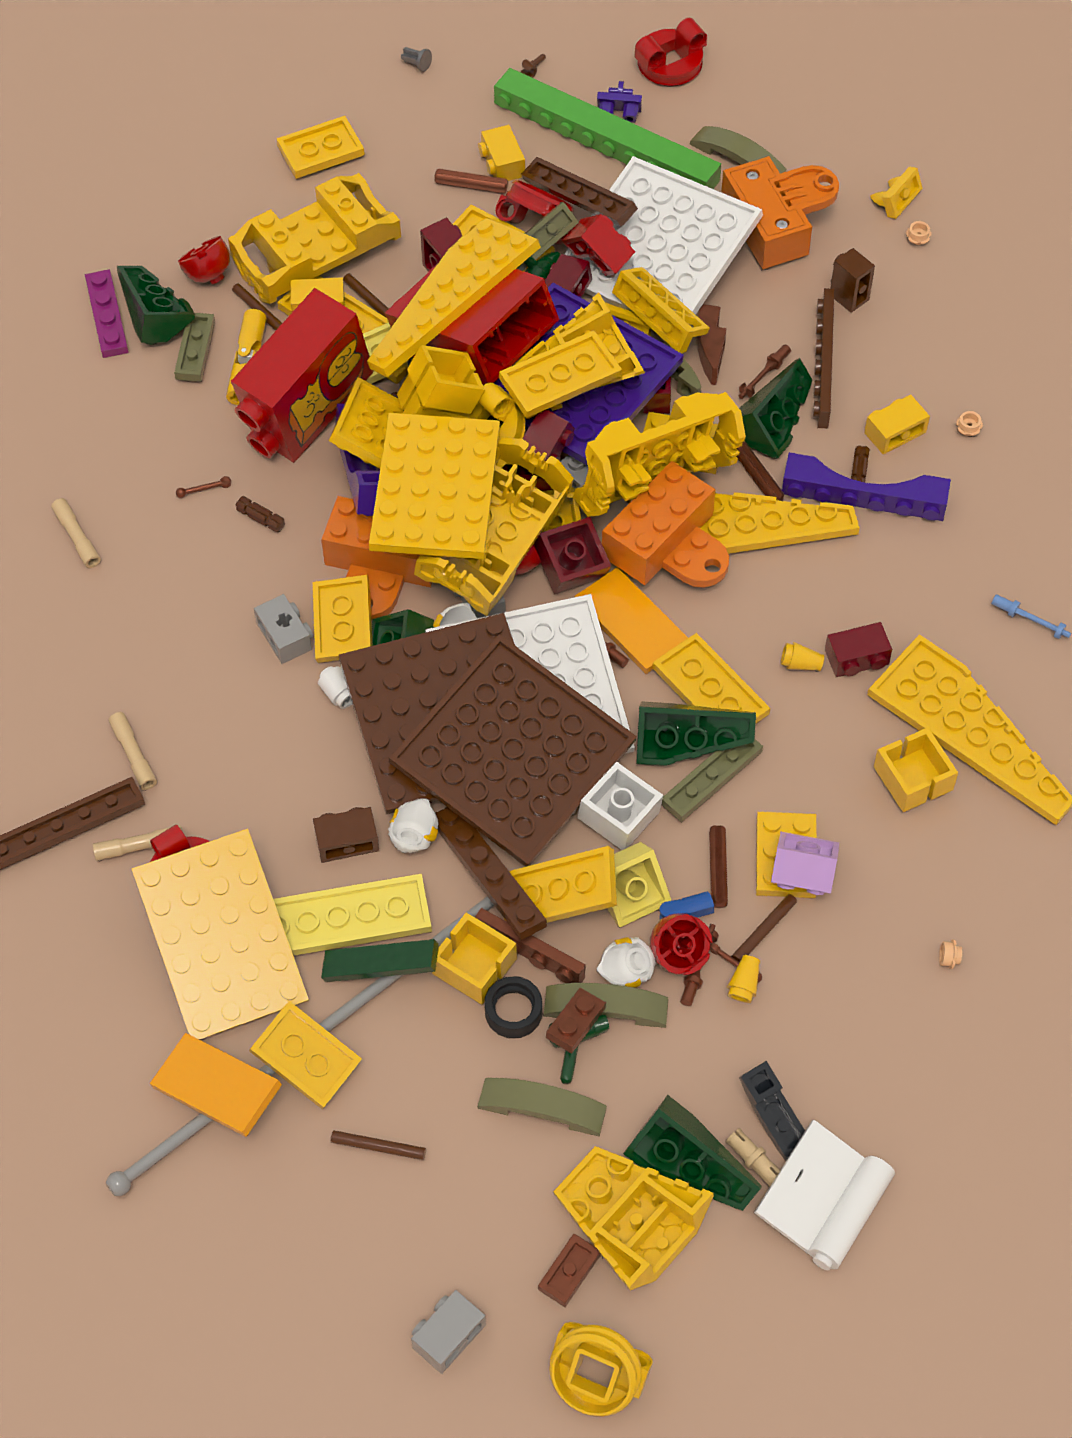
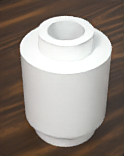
M330 666L324 669L319 676L318 685L335 706H339L341 709L351 706V698L341 667Z

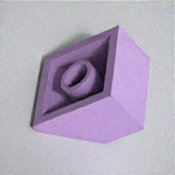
M781 831L771 882L777 883V886L783 889L799 887L807 889V892L814 895L831 894L840 842Z

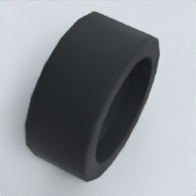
M519 976L505 977L496 981L488 989L485 996V1018L489 1027L498 1035L506 1038H522L531 1034L539 1026L542 1019V996L538 987L530 980ZM509 993H519L530 1000L532 1010L526 1019L518 1022H509L497 1015L495 1007L497 1000Z

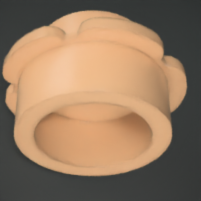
M922 221L913 222L910 228L907 229L906 236L909 237L908 240L913 244H925L930 240V227Z
M973 411L964 412L956 421L958 431L966 436L979 434L980 429L983 427L980 415Z
M952 939L951 942L943 941L941 943L939 951V963L941 966H948V968L953 969L955 964L961 963L962 947L956 946V940Z

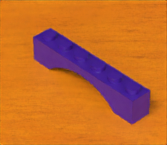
M337 404L336 423L345 404ZM340 449L357 514L373 516L380 471H377L374 465L365 463L352 453Z
M789 452L782 491L784 495L794 498L801 497L819 502H831L867 508L873 511L897 513L902 516L943 521L951 479L922 475L900 483H865L836 473L814 456Z

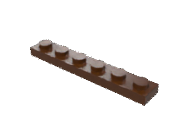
M536 157L521 173L524 181L594 215H605L613 224L622 227L638 209L633 201L539 157Z
M824 288L823 299H818L817 314L821 315V319H817L816 334L821 335V339H816L815 355H820V359L815 360L814 375H819V380H815L814 396L819 397L818 401H814L813 417H818L817 428L828 429L831 413L835 290Z
M133 777L0 835V870L145 805L144 798Z
M448 807L436 812L439 834L520 940L546 928V918L480 833Z

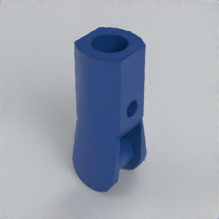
M707 891L682 899L664 902L660 906L659 919L677 913H686L697 918L714 913L712 897Z

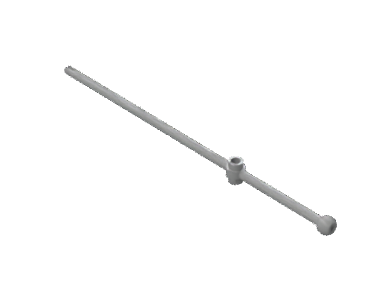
M487 896L467 911V913L475 917L481 908L488 911L494 904ZM463 915L432 939H435L439 946L446 937L451 939L450 932ZM403 975L380 977L319 1023V1025L329 1032ZM266 1064L259 1069L270 1076L275 1073ZM199 1114L127 1170L111 1173L106 1180L107 1187L114 1196L125 1195L130 1190L131 1182L213 1119Z

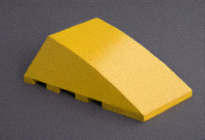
M599 292L592 297L593 301L587 307L578 309L573 314L574 318L567 324L558 326L553 331V336L545 342L542 340L515 363L518 364L594 330L622 369L620 377L598 387L645 373L634 352L631 351L617 327L610 310Z
M596 1146L553 1191L560 1203L630 1291L658 1279L697 1234L714 1197L713 1192L705 1189L700 1191L690 1187L689 1183L677 1178L675 1180L670 1179L649 1167L646 1169L635 1165L632 1160Z

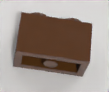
M854 248L838 255L834 260L830 289H835L834 299L850 313L870 300L875 265Z
M355 807L347 812L337 814L326 813L320 817L313 818L321 863L379 851L378 836L371 807Z

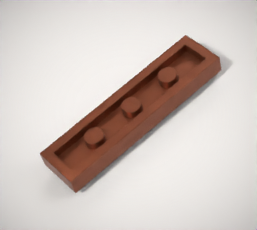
M483 908L475 916L476 919L516 942L517 955L520 954L529 959L530 963L536 968L547 969L553 972L564 983H582L585 979L586 964L532 935L520 940L507 921Z

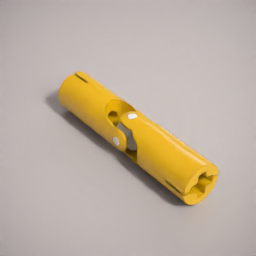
M248 309L245 311L238 338L239 348L235 354L226 393V399L234 405H238L239 400L231 380L261 348L267 317L265 313L257 309Z

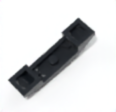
M765 1061L740 1076L739 1079L762 1126L783 1159L787 1161L805 1130L782 1094V1085L768 1062Z

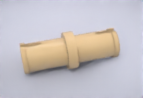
M738 1128L729 1136L725 1143L745 1161V1167L747 1169L752 1168L770 1188L780 1169L765 1155L766 1151L762 1147L758 1148Z

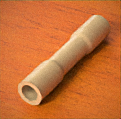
M64 498L55 500L51 507L61 525L65 527L85 566L87 568L97 566L101 558L91 541L87 539L68 502Z
M117 712L111 715L109 723L118 741L123 746L142 790L153 788L157 784V780L148 761L144 759L125 714Z
M169 828L155 830L152 833L134 837L117 838L94 843L95 859L99 861L122 856L125 853L152 848L150 840Z

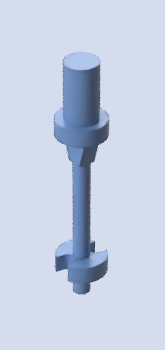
M997 594L992 600V605L1007 611L1011 617H1014L1017 613L1055 631L1054 637L1058 639L1062 635L1070 638L1072 634L1065 630L1066 624L1060 623L1059 626H1056L1019 608L1021 602L1016 600L1012 602Z

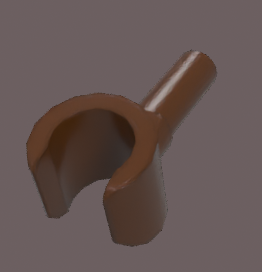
M541 54L532 61L523 60L522 67L524 69L521 70V73L533 78L537 73L536 65L546 59L545 54Z

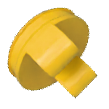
M494 383L485 384L483 386L485 391L472 413L468 414L469 418L487 420L492 415L494 418L503 421L504 423L499 430L498 442L502 437L522 439L525 433V416L518 405L499 385Z
M567 1322L558 1333L550 1357L549 1371L552 1384L565 1403L583 1414L604 1417L622 1411L628 1406L633 1397L639 1399L646 1384L653 1360L647 1353L634 1349L627 1339L610 1328L600 1325H582L576 1322ZM585 1355L614 1368L608 1388L577 1375Z

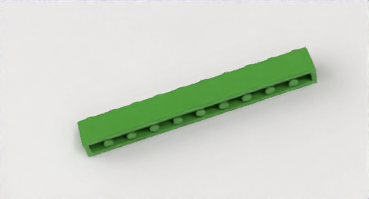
M509 68L494 85V104L582 143L584 146L593 148L606 156L617 159L626 165L634 156L711 189H714L720 182L722 163L512 68Z

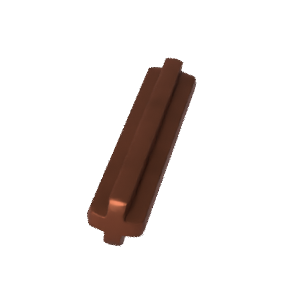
M440 168L436 170L434 177L437 184L505 194L508 189V180L499 177Z
M744 441L741 447L736 448L740 452L736 457L765 496L777 497L776 500L783 501V491Z
M713 825L710 827L709 832L711 897L714 908H724L728 902L726 828L722 825Z

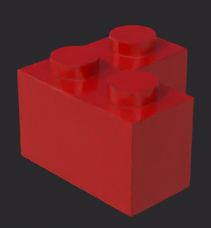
M602 214L580 219L579 223L562 239V242L577 258L589 257L605 276L616 274L636 252L631 247L630 240L626 236L619 234L613 228V222Z

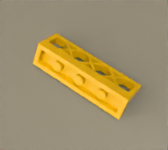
M643 267L620 271L612 293L674 350L685 353L693 337L708 333L710 327Z

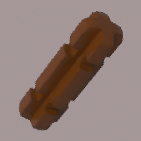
M858 445L855 448L851 479L866 481L870 451L867 446Z
M245 496L239 498L235 504L237 511L244 515L248 513V517L264 526L269 525L268 528L275 532H280L284 527L283 517L277 514L272 515V511L256 502L251 503L252 500Z

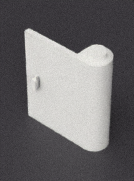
M812 1120L754 1213L812 1256L813 1262L818 1267L827 1271L830 1268L838 1269L894 1177L895 1170L878 1157L868 1156L864 1158L817 1121Z

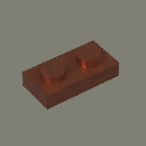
M579 988L546 1031V1039L573 1053L605 1010L606 1002Z
M573 1234L539 1283L538 1290L563 1307H566L601 1253L595 1246L578 1235Z

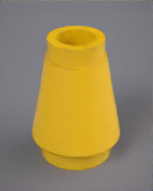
M796 642L792 644L785 643L781 656V665L787 666V669L821 671L824 663V654H820Z
M749 955L742 956V960L727 985L730 998L740 1002L751 1003L752 997H756L760 964L758 958Z

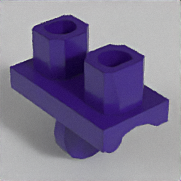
M619 81L618 88L609 87L608 92H598L597 107L613 115L614 111H623V119L635 123L638 112L641 113L642 95H634L633 89H625L624 81Z

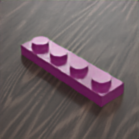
M110 269L85 274L102 357L107 358L129 353Z

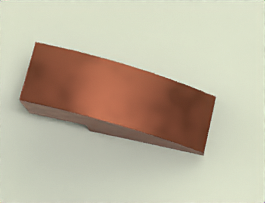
M703 304L699 309L698 317L710 329L706 335L697 336V348L703 370L711 385H716L725 348L727 328L719 327L721 307Z

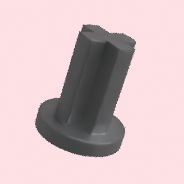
M405 47L403 54H401V59L404 62L417 65V68L421 71H426L431 64L432 53L429 49L418 51Z

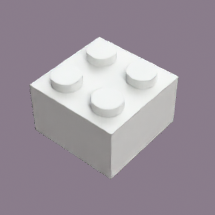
M616 762L581 800L578 819L615 846L624 850L633 843L659 814L664 795Z

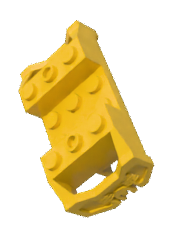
M360 173L353 176H336L315 187L316 202L282 219H279L270 209L248 220L235 235L228 238L230 255L241 277L245 282H248L249 286L254 287V293H258L261 302L272 304L277 301L278 296L291 290V280L313 279L388 240L395 241L401 238L400 219L394 212L385 210L373 196L366 180ZM254 243L267 259L268 271L271 274L264 275L260 272L259 267L254 265L244 249L245 246Z
M697 392L689 396H682L674 401L669 421L666 424L653 429L648 428L642 433L638 431L629 418L609 423L602 429L595 440L587 442L585 455L588 472L585 484L575 488L573 498L587 517L599 516L607 513L610 503L622 498L628 501L636 498L640 493L648 491V484L671 461L690 473L736 464L738 460L736 456L740 453L736 448L742 446L746 437L741 410L726 392L721 394ZM719 416V423L714 437H710L709 434L714 422V418Z
M502 437L498 442L484 559L420 555L415 565L414 575L427 582L440 583L461 595L475 610L485 616H488L514 580L517 567L540 533L546 531L571 491L574 477L558 459L550 456L545 461L547 453L543 452L542 455L540 452L535 453L536 447L534 446L528 451L529 443L523 439ZM506 464L513 465L509 472L502 469ZM518 465L526 468L530 473L543 478L554 490V496L551 497L535 488L537 476L533 475L530 481L516 474Z

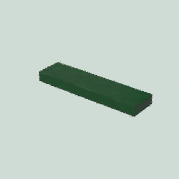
M435 939L325 950L321 978L325 982L435 972L439 943Z

